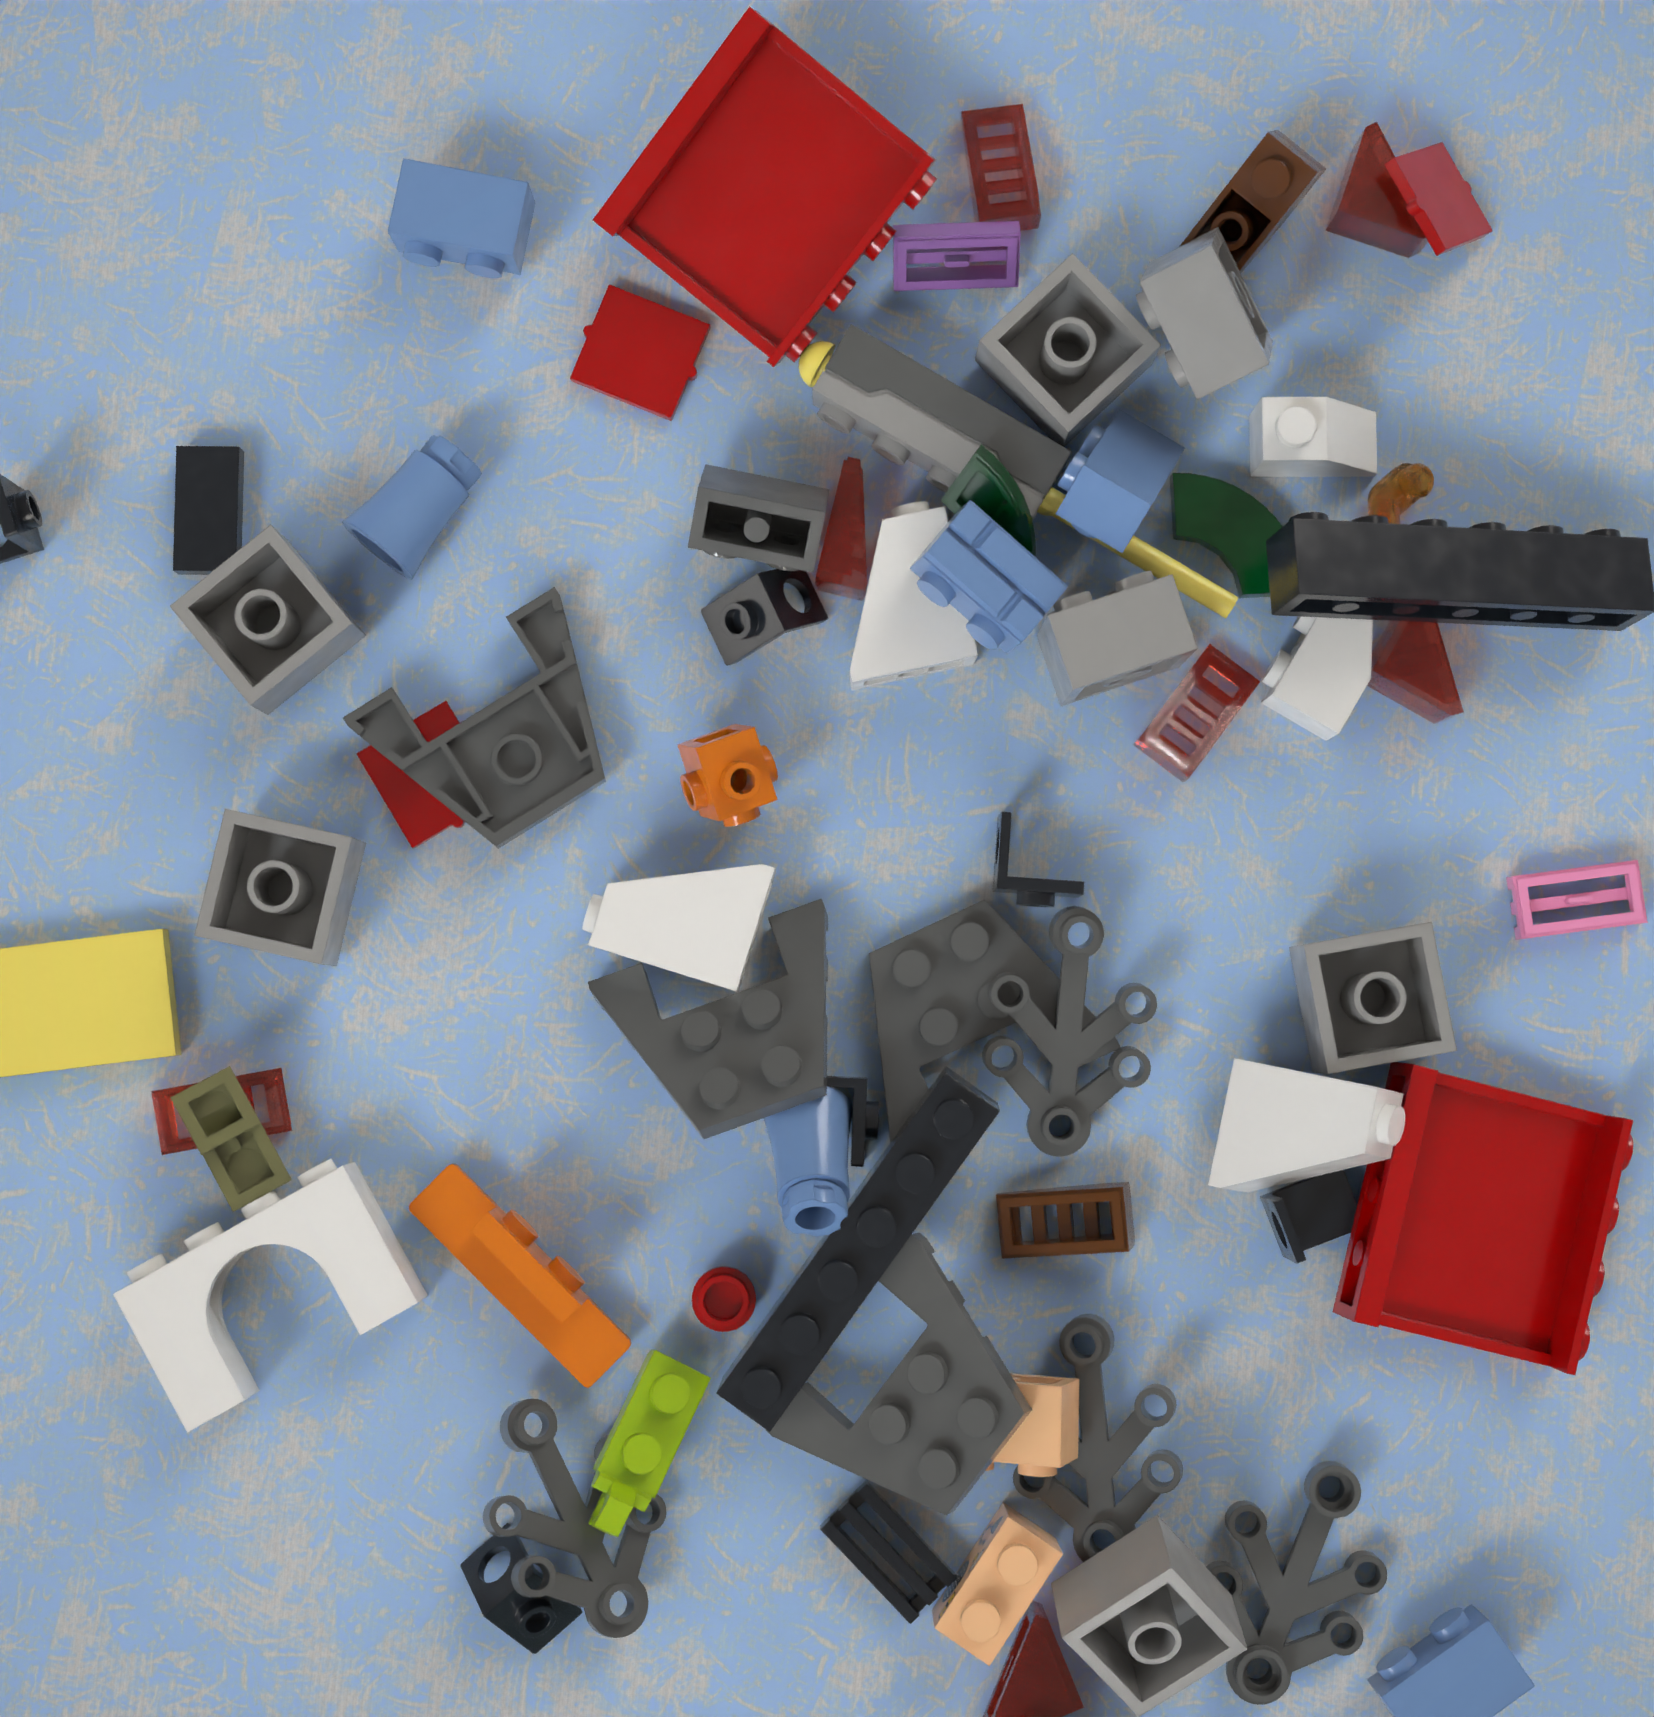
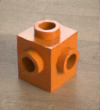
M733 724L677 744L686 770V774L680 777L682 791L690 808L693 811L698 810L701 817L719 822L723 820L725 827L736 826L758 818L761 815L760 806L778 800L772 783L778 779L776 764L769 749L765 745H760L755 727Z

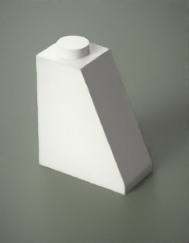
M926 501L908 503L892 509L891 518L882 519L850 666L849 681L852 691L973 665L975 663L978 653L975 639L966 629V624L969 620L952 605L949 604L947 607H941L929 600L918 588L917 581L920 577L909 569L948 523L945 506L929 509L928 502Z
M758 864L607 883L604 896L593 894L585 914L582 930L592 933L588 943L589 946L739 992L776 870L774 867Z
M1234 1058L1208 1185L1235 1191L1252 1192L1391 1159L1393 1146L1400 1141L1405 1127V1112L1403 1107H1401L1403 1094L1375 1086Z

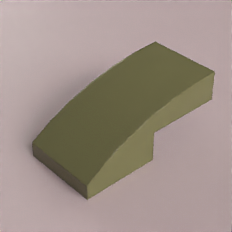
M230 1066L170 1097L233 1212L292 1180Z

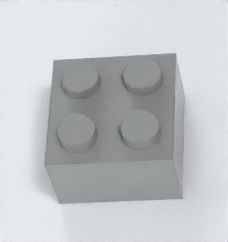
M1219 227L1149 262L1140 280L1142 292L1136 294V299L1149 327L1154 330L1161 326L1169 341L1171 350L1165 352V358L1180 388L1190 384L1198 400L1269 365L1273 340Z
M1072 253L979 340L975 361L1051 440L1065 447L1152 365L1161 344Z
M269 525L170 605L171 609L252 707L267 715L366 636L288 539L272 525Z
M1145 571L1116 582L1114 584L1116 590L1107 596L1093 600L1090 591H1085L1055 602L1053 605L1055 611L1047 614L1037 634V639L1060 706L1179 668L1198 649L1173 574L1154 580L1152 571Z
M225 809L194 936L321 965L337 966L366 842L345 835Z
M1432 922L1289 947L1313 1073L1331 1074L1457 1051Z
M1158 1515L1051 1583L1061 1638L1138 1717L1247 1650L1232 1595Z

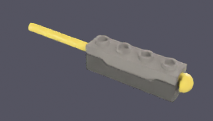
M852 324L835 352V344L827 341L812 343L802 352L798 364L800 376L809 387L813 388V405L819 408L818 417L832 428L845 434H849L853 428L874 440L871 446L878 454L898 465H904L906 460L928 471L926 479L945 493L976 450L982 445L1005 466L1016 481L1030 510L1032 522L1037 513L1045 516H1053L1073 528L1070 522L1056 515L1066 495L1053 488L1066 466L1072 451ZM1134 535L1123 553L1097 538H1090L1144 571H1152L1153 576L1158 579L1173 574L1178 591L1224 618L1228 617L1239 598Z

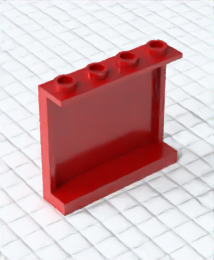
M749 6L593 218V221L612 237H622L769 357L766 362L775 367L785 356L794 363L797 361L804 349L809 346L818 334L809 326L824 305L833 313L857 283L848 275L863 255L874 261L897 232L888 222L898 209L905 203L914 210L937 180L929 172L936 159L762 14Z
M1392 1062L1385 1089L1403 1094L1401 1107H1403L1405 1112V1127L1400 1141L1393 1146L1391 1159L1370 1163L1366 1166L1332 1312L1353 1322L1377 1328L1381 1325L1549 1366L1564 1373L1576 1375L1578 1361L1585 1356L1590 1343V1329L1587 1322L1592 1300L1601 1290L1604 1281L1605 1268L1602 1256L1607 1234L1614 1229L1619 1215V1203L1616 1194L1621 1172L1626 1169L1633 1154V1138L1630 1135L1633 1120L1604 1115L1455 1077L1416 1064Z

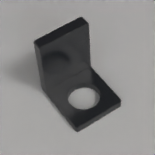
M0 474V524L3 534L7 538L5 544L0 547L1 564L42 551L44 547L38 531V527L42 526V517L34 496L29 490L22 489Z
M774 569L757 573L701 609V614L727 666L738 663L787 632L818 625L828 620V616L807 572L803 570L784 571ZM784 583L793 585L799 591L804 601V613L798 612L789 604L784 594Z
M1001 812L998 815L993 892L1016 893V905L1031 907H1054L1055 896L1078 898L1084 895V882L1007 876L1011 812Z
M827 1076L828 1087L853 1088L850 1165L864 1167L865 1139L877 1140L879 1101H867V1077Z
M1344 1170L1307 1178L1260 1196L1282 1256L1296 1264L1306 1261L1304 1250L1351 1233L1357 1203Z
M507 1523L502 1528L508 1529L511 1524ZM493 1535L464 1560L460 1567L483 1616L531 1653L536 1654L580 1616L582 1609L579 1606L547 1596L524 1597L517 1593L511 1581L512 1570L520 1559L529 1555L519 1536L497 1537ZM501 1551H509L510 1563L506 1572L498 1580L486 1583L484 1571L490 1559ZM531 1564L525 1572V1582L530 1589L534 1590L542 1583L543 1574Z

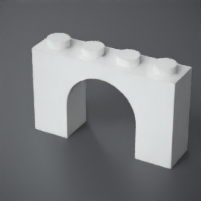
M331 1158L297 1177L302 1186L298 1191L280 1200L276 1190L254 1200L240 1209L246 1220L226 1231L217 1222L184 1240L189 1252L169 1263L166 1262L163 1254H159L127 1272L132 1284L113 1294L187 1433L260 1391L227 1330L222 1312V1296L227 1277L237 1261L252 1248L266 1244L285 1245L298 1249L312 1257L328 1275L360 1335L412 1307L428 1296L355 1162L337 1168Z

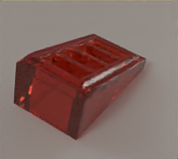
M1023 104L961 111L962 131L975 222L1019 221L1020 231L1038 229L1041 220V208ZM1011 123L1012 134L984 138L978 137L977 127ZM1011 147L1015 149V156L982 160L981 151ZM1017 169L1018 178L986 182L985 173ZM1019 191L1021 194V200L990 204L988 195Z
M848 456L847 460L843 461L817 568L815 586L818 587V591L863 601L867 588L863 469L861 468L860 459Z
M1209 644L1133 745L1180 781L1185 782L1206 757L1260 681ZM1209 666L1238 687L1232 697L1202 676ZM1194 686L1223 707L1218 716L1188 695ZM1180 705L1209 727L1203 735L1174 714ZM1165 725L1194 745L1189 754L1160 734Z
M282 1068L236 1075L254 1111L251 1086L264 1085L270 1120L262 1122L266 1133L272 1135L292 1131ZM199 1082L150 1091L161 1155L198 1149L191 1135L178 1136L173 1102L170 1097Z

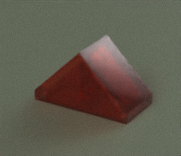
M1375 122L1365 127L1351 151L1325 231L1410 258L1420 253L1428 241L1414 216L1408 213L1406 209L1407 204L1384 165L1395 156L1378 123Z
M1389 621L1372 652L1371 680L1367 686L1434 724L1463 713L1438 623Z
M1033 1600L1022 1618L983 1717H1063L1084 1708L1043 1604Z

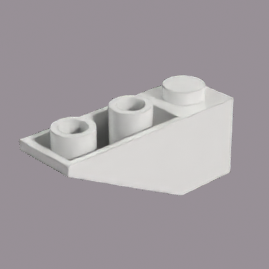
M1298 616L1293 628L1301 632V635L1290 654L1280 649L1266 670L1261 682L1270 688L1261 703L1325 741L1338 735L1371 680L1373 620Z

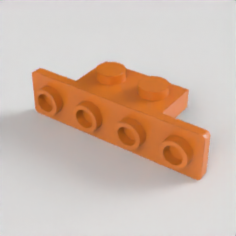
M457 1164L448 1165L409 1204V1211L584 1387H591L630 1348L631 1339L580 1288L585 1282L578 1272L558 1255L552 1260L534 1242L539 1237L534 1228L516 1211L511 1209L506 1214Z

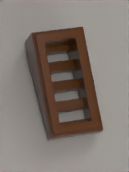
M1129 1182L1099 1183L996 1194L1002 1259L1129 1252L1135 1245ZM1109 1201L1111 1234H1101L1098 1202ZM1072 1203H1083L1086 1236L1075 1237ZM1056 1204L1059 1238L1049 1239L1046 1205ZM1021 1206H1031L1034 1241H1022L1019 1209Z

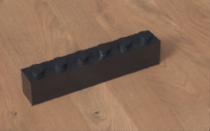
M1306 512L1292 516L1288 523L1266 540L1272 615L1622 631L1654 613V588L1648 538L1621 537L1620 531L1616 529H1599L1585 534L1564 533L1562 527L1554 525L1535 527L1528 531L1506 530L1505 524L1499 522H1486L1469 528L1448 527L1447 522L1442 519H1425L1407 525L1390 524L1386 517L1378 515L1363 516L1352 521L1329 520L1328 515L1325 513Z
M947 1066L944 1067L848 1201V1215L841 1221V1228L822 1237L724 1374L716 1394L770 1432L998 1115L1000 1109L996 1101Z

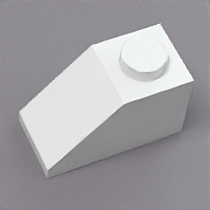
M1262 397L1249 415L1250 477L1376 476V412L1329 397Z

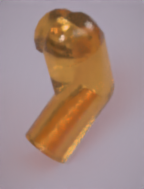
M1403 463L1394 467L1370 489L1367 498L1368 516H1384L1388 519V523L1400 524V515L1418 501L1420 497H1426L1432 491L1434 476L1429 467L1421 463Z

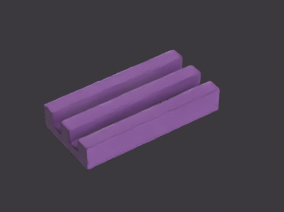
M1019 221L893 225V228L897 231L893 236L894 291L1018 287L1021 239ZM1006 261L1005 265L969 266V262ZM944 263L942 267L906 268V264Z

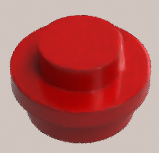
M729 1266L715 1267L705 1272L696 1282L692 1292V1307L696 1317L704 1326L718 1332H729L743 1326L752 1316L756 1305V1292L751 1280L742 1271Z

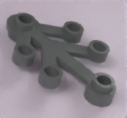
M1079 906L1063 908L1055 914L1049 925L1050 941L1053 947L1062 954L1055 1028L1029 998V987L1018 975L1011 972L998 974L992 979L988 988V996L992 1004L1000 1011L1009 1013L1051 1063L1049 1091L1023 1065L1022 1049L1013 1039L1006 1036H996L985 1044L982 1051V1060L986 1068L995 1076L1003 1077L1030 1109L1026 1126L1033 1144L1043 1153L1056 1157L1071 1155L1083 1147L1091 1132L1090 1115L1122 1088H1134L1142 1085L1148 1079L1151 1071L1150 1061L1144 1053L1135 1047L1124 1046L1113 1052L1109 1059V1067L1076 1092L1078 1067L1129 1024H1142L1149 1021L1157 1009L1156 996L1149 988L1139 983H1129L1119 989L1115 1002L1082 1028L1089 956L1095 954L1100 948L1104 938V929L1100 919L1093 912ZM1083 922L1089 928V938L1084 944L1074 946L1068 939L1069 929L1072 925ZM1008 981L1016 982L1020 989L1018 999L1011 1004L1001 1003L998 999L1000 986ZM1134 992H1142L1146 998L1145 1008L1138 1014H1129L1125 1007L1126 999ZM999 1046H1010L1014 1054L1012 1062L1003 1068L994 1066L991 1059L994 1050ZM1128 1056H1136L1140 1063L1139 1071L1132 1077H1122L1119 1073L1121 1061ZM1061 1114L1069 1116L1071 1125L1068 1132L1061 1136L1052 1135L1049 1131L1051 1120Z
M1082 1314L1072 1319L1063 1328L1059 1339V1346L1063 1357L1074 1366L1075 1378H1079V1418L1082 1439L1078 1437V1458L1068 1464L1086 1480L1088 1504L1058 1481L1055 1476L1044 1477V1486L1036 1488L1028 1485L1024 1475L1018 1474V1466L1013 1473L1014 1486L1022 1496L1029 1499L1040 1498L1074 1528L1073 1546L1082 1562L1102 1551L1093 1539V1534L1096 1530L1104 1529L1109 1531L1114 1536L1115 1542L1136 1529V1522L1158 1496L1175 1489L1183 1476L1182 1462L1175 1453L1164 1449L1156 1450L1144 1461L1141 1468L1142 1478L1116 1505L1113 1476L1154 1427H1161L1169 1422L1176 1411L1177 1404L1173 1392L1166 1386L1152 1384L1145 1387L1135 1400V1410L1109 1440L1101 1363L1113 1351L1114 1334L1110 1325L1103 1318L1094 1314ZM1084 1332L1093 1337L1096 1345L1093 1354L1084 1355L1076 1350L1074 1337L1077 1333ZM1155 1394L1162 1397L1167 1405L1166 1414L1159 1417L1149 1414L1144 1406L1146 1396ZM1159 1460L1170 1464L1174 1472L1173 1479L1168 1482L1156 1480L1151 1473V1464Z
M539 1399L517 1401L511 1404L501 1417L500 1433L502 1439L510 1449L516 1452L529 1453L560 1520L527 1510L525 1504L519 1498L507 1495L495 1497L487 1503L483 1511L484 1526L489 1533L497 1537L516 1535L577 1555L589 1580L556 1572L552 1562L545 1557L528 1556L520 1559L515 1564L511 1574L512 1585L516 1592L524 1597L547 1596L584 1608L587 1622L594 1631L602 1636L609 1638L626 1637L634 1633L642 1625L647 1615L648 1595L638 1575L650 1533L661 1527L665 1521L666 1505L658 1494L655 1499L652 1498L649 1503L652 1507V1517L645 1525L638 1520L636 1508L633 1507L625 1522L626 1528L614 1563H612L603 1544L605 1533L588 1524L602 1491L590 1486L584 1505L554 1442L557 1432L555 1412L546 1402ZM529 1413L538 1415L542 1422L541 1432L535 1438L528 1435L524 1428V1421ZM608 1435L602 1437L596 1444L594 1450L595 1461L597 1460ZM504 1503L509 1505L514 1511V1521L508 1529L501 1528L496 1521L497 1509ZM531 1564L538 1565L543 1573L542 1583L534 1590L530 1589L525 1582V1572ZM620 1591L626 1598L627 1606L624 1613L617 1617L610 1609V1599L615 1592Z
M1321 1462L1308 1472L1304 1482V1492L1310 1503L1282 1572L1265 1534L1267 1520L1259 1507L1250 1501H1238L1233 1503L1225 1514L1226 1528L1232 1537L1241 1543L1268 1607L1257 1634L1240 1598L1243 1590V1581L1234 1566L1225 1561H1214L1206 1566L1214 1576L1225 1572L1232 1575L1233 1578L1232 1586L1228 1592L1232 1595L1247 1650L1226 1662V1676L1236 1695L1248 1703L1257 1705L1272 1703L1279 1699L1288 1689L1293 1671L1333 1654L1346 1656L1355 1653L1362 1645L1363 1630L1355 1618L1345 1611H1333L1326 1615L1321 1622L1320 1631L1288 1643L1285 1642L1294 1620L1357 1593L1366 1595L1377 1593L1384 1587L1387 1581V1569L1384 1563L1372 1552L1360 1550L1352 1553L1347 1558L1344 1568L1309 1582L1334 1518L1345 1517L1352 1513L1358 1506L1361 1498V1487L1358 1479L1348 1468L1338 1462ZM1328 1476L1338 1477L1340 1481L1338 1493L1330 1498L1322 1497L1319 1493L1320 1482ZM1242 1512H1253L1257 1518L1254 1529L1247 1533L1238 1532L1235 1528V1521L1238 1515ZM1364 1562L1374 1563L1376 1573L1373 1579L1366 1583L1357 1582L1355 1578L1357 1567ZM1339 1623H1348L1352 1626L1351 1637L1344 1643H1335L1331 1639V1632ZM1258 1658L1267 1660L1269 1665L1268 1671L1263 1677L1253 1679L1247 1676V1667L1252 1660Z

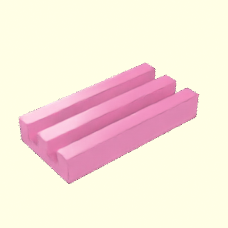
M1638 860L1506 877L1508 890H1512L1513 902H1510L1511 913L1516 916L1517 927H1514L1515 940L1648 923ZM1618 875L1625 876L1626 887L1529 899L1528 887ZM1628 900L1630 912L1533 925L1531 912Z

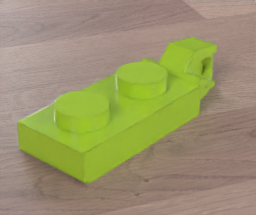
M655 1349L649 1351L594 1464L593 1470L596 1471L591 1486L602 1491V1494L588 1522L589 1525L606 1534L618 1537L633 1507L642 1512L646 1511L651 1499H655L711 1380L710 1377Z

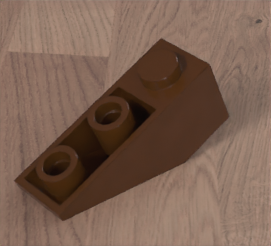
M1279 130L1267 132L1180 246L1219 227L1240 273H1242L1286 221L1326 168Z

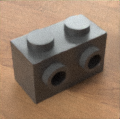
M705 464L698 486L688 548L703 550L705 553L719 558L732 559L738 557L763 562L770 567L784 571L803 570L814 573L829 489Z

